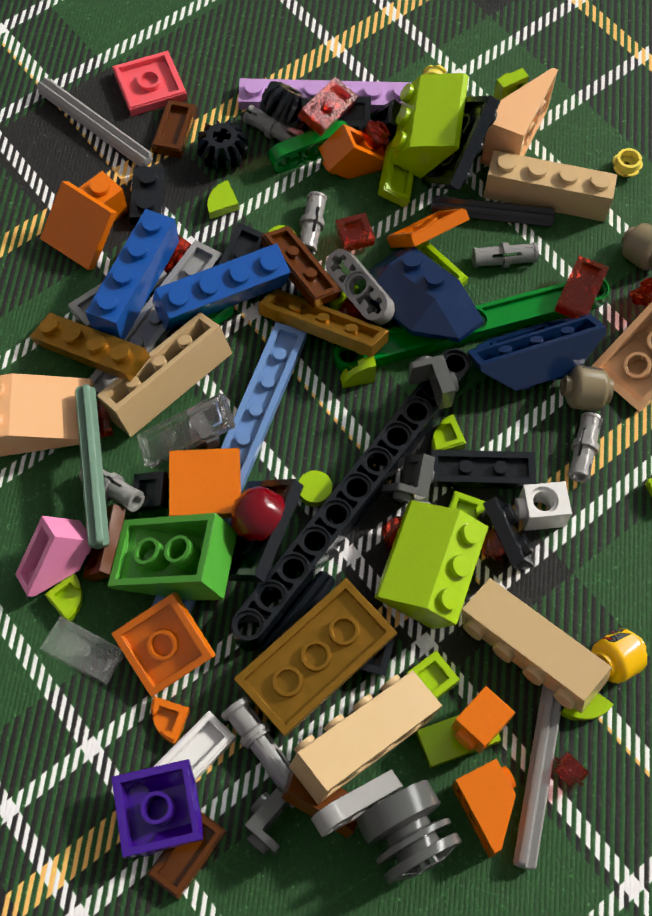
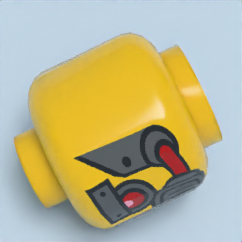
M619 628L596 640L592 646V653L612 666L609 682L616 684L625 682L642 672L647 665L648 655L644 641L628 629Z

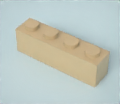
M493 150L483 198L512 204L554 208L557 213L605 222L613 201L617 174Z
M199 312L149 353L151 357L131 382L117 378L96 396L111 421L132 437L229 357L232 351L220 325Z
M491 578L484 583L462 608L463 628L471 637L476 640L483 639L493 647L494 653L500 659L507 663L512 661L523 669L524 676L537 686L543 684L546 688L551 689L554 692V698L567 709L574 708L582 714L609 680L612 666Z
M413 670L402 678L398 674L393 676L380 688L382 692L373 698L371 694L366 695L352 708L355 712L346 718L342 714L336 716L324 727L326 731L317 739L310 735L294 748L296 755L289 768L318 805L430 722L442 707V704Z

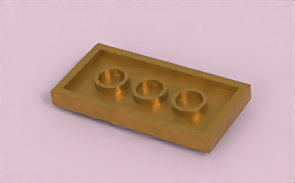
M345 578L240 672L234 680L281 734L286 737L397 635V631L354 585Z

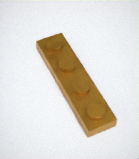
M275 289L259 302V315L322 338L332 344L353 350L361 355L372 357L388 342L389 330L323 305L312 308L306 299L280 289Z
M49 313L30 335L35 345L129 382L132 381L151 357L146 348L53 313Z

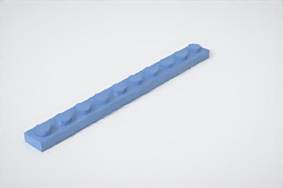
M278 322L274 325L221 446V449L240 448L241 493L307 340L306 332ZM222 518L229 524L231 518ZM156 596L152 606L166 597ZM181 599L191 614L196 601Z

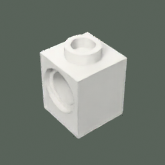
M566 481L523 485L519 498H515V512L518 519H522L524 531L566 527L572 515ZM534 503H543L549 510L541 511L535 507Z

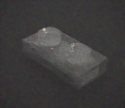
M61 616L40 647L44 653L104 685L108 684L125 656L120 647Z

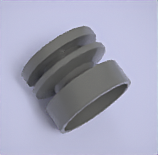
M428 780L419 781L394 793L365 811L355 821L367 845L378 844L383 841L387 842L389 847L376 858L378 866L396 859L398 864L383 875L388 885L400 880L413 879L444 861L449 853L462 843L458 833H453L442 839L438 837L439 833L452 824L449 818L439 819L431 823L427 817L440 805V801Z

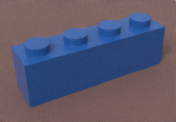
M148 209L144 210L86 310L91 328L123 340L126 339L179 244L174 218Z
M276 243L155 288L152 303L165 331H169L186 324L199 312L208 316L227 307L283 287L291 271Z

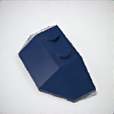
M415 247L394 251L370 269L372 277L395 304V312L391 319L411 335L433 339H450L452 342L460 343L483 325V318L461 282ZM371 299L370 302L381 310L380 303Z
M591 314L581 315L578 319H559L486 340L477 345L476 348L467 351L470 360L481 372L515 391L527 390L549 380L562 379L565 375L570 374L572 368L582 366L606 334V326Z

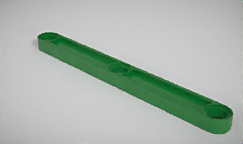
M587 276L476 305V309L483 318V325L460 343L452 342L450 339H433L411 335L401 326L388 328V342L373 355L376 366L596 309L605 303L610 290L609 284L600 276ZM596 287L601 291L602 296L591 297L585 292V288ZM336 345L334 364L341 372L346 368L350 371L358 366V360L368 356L355 352L358 356L356 361L344 362L339 356L342 352L350 349Z

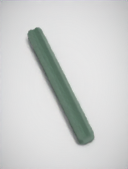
M83 384V386L75 389L87 543L91 548L101 549L107 547L110 541L95 388L89 384Z

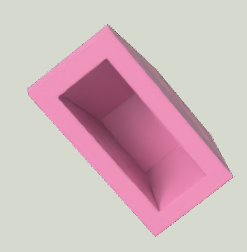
M41 516L15 574L27 596L34 597L80 570L86 556L91 551V547L87 543V531L81 521Z

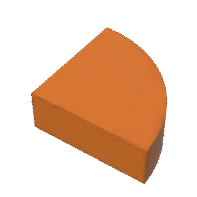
M153 696L151 704L153 723L161 737L168 743L175 745L180 739L190 709L189 707Z

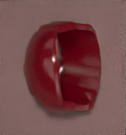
M262 486L245 490L235 500L231 511L233 531L248 541L252 539L258 541L267 539L282 518L285 508L283 497Z

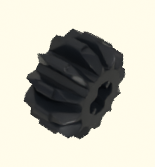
M271 81L268 87L265 88L260 103V108L268 116L283 124L297 128L303 127L305 122L308 121L313 106L311 98L306 96L305 93L277 81Z
M216 119L214 125L205 123L204 131L198 132L197 153L205 167L213 165L216 172L220 168H225L229 172L232 165L240 167L242 160L247 159L248 137L243 132L240 124L232 126L230 119L225 123H220Z

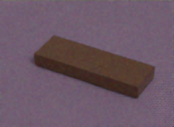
M289 226L262 234L260 243L264 248L276 243L278 244L291 271L288 278L312 308L340 298L342 292L340 287Z

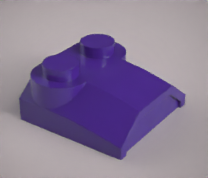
M189 759L111 777L123 858L147 857L159 851L203 840L202 817L196 781Z

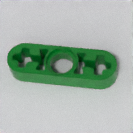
M341 120L274 145L267 155L274 170L280 173L323 158L319 147L343 124L347 125V123Z

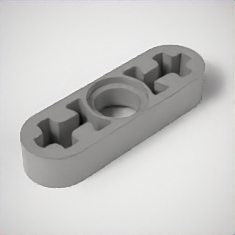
M344 249L333 251L326 261L328 274L367 320L377 325L389 322L395 312L393 300L354 255ZM344 261L346 268L351 271L349 274L341 271L340 263ZM360 279H365V290L355 295L354 286L356 282ZM371 299L380 303L381 311L378 314L372 303L368 302Z
M390 770L331 802L311 818V821L320 835L325 837L358 818L377 803L400 791L403 785L393 770Z

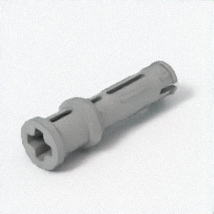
M248 695L244 696L229 706L221 714V717L224 721L231 723L241 737L239 742L241 746L247 750H252L276 786L283 793L291 771L289 768L291 763L271 737V726L269 723L262 722L250 705L252 702L251 698Z

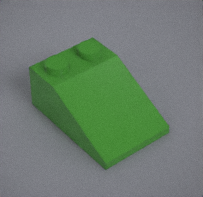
M217 513L124 520L108 587L115 590L163 597L177 592L180 599L191 601L223 600L237 534Z

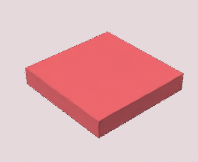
M168 51L112 66L113 74L131 117L166 106L167 100L178 102L188 100L186 90Z

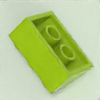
M422 74L411 84L407 83L400 93V111L396 117L398 125L392 142V148H394L392 163L422 178L459 149L469 78L467 74Z
M413 500L409 501L374 598L431 629L457 625L489 526L458 509Z

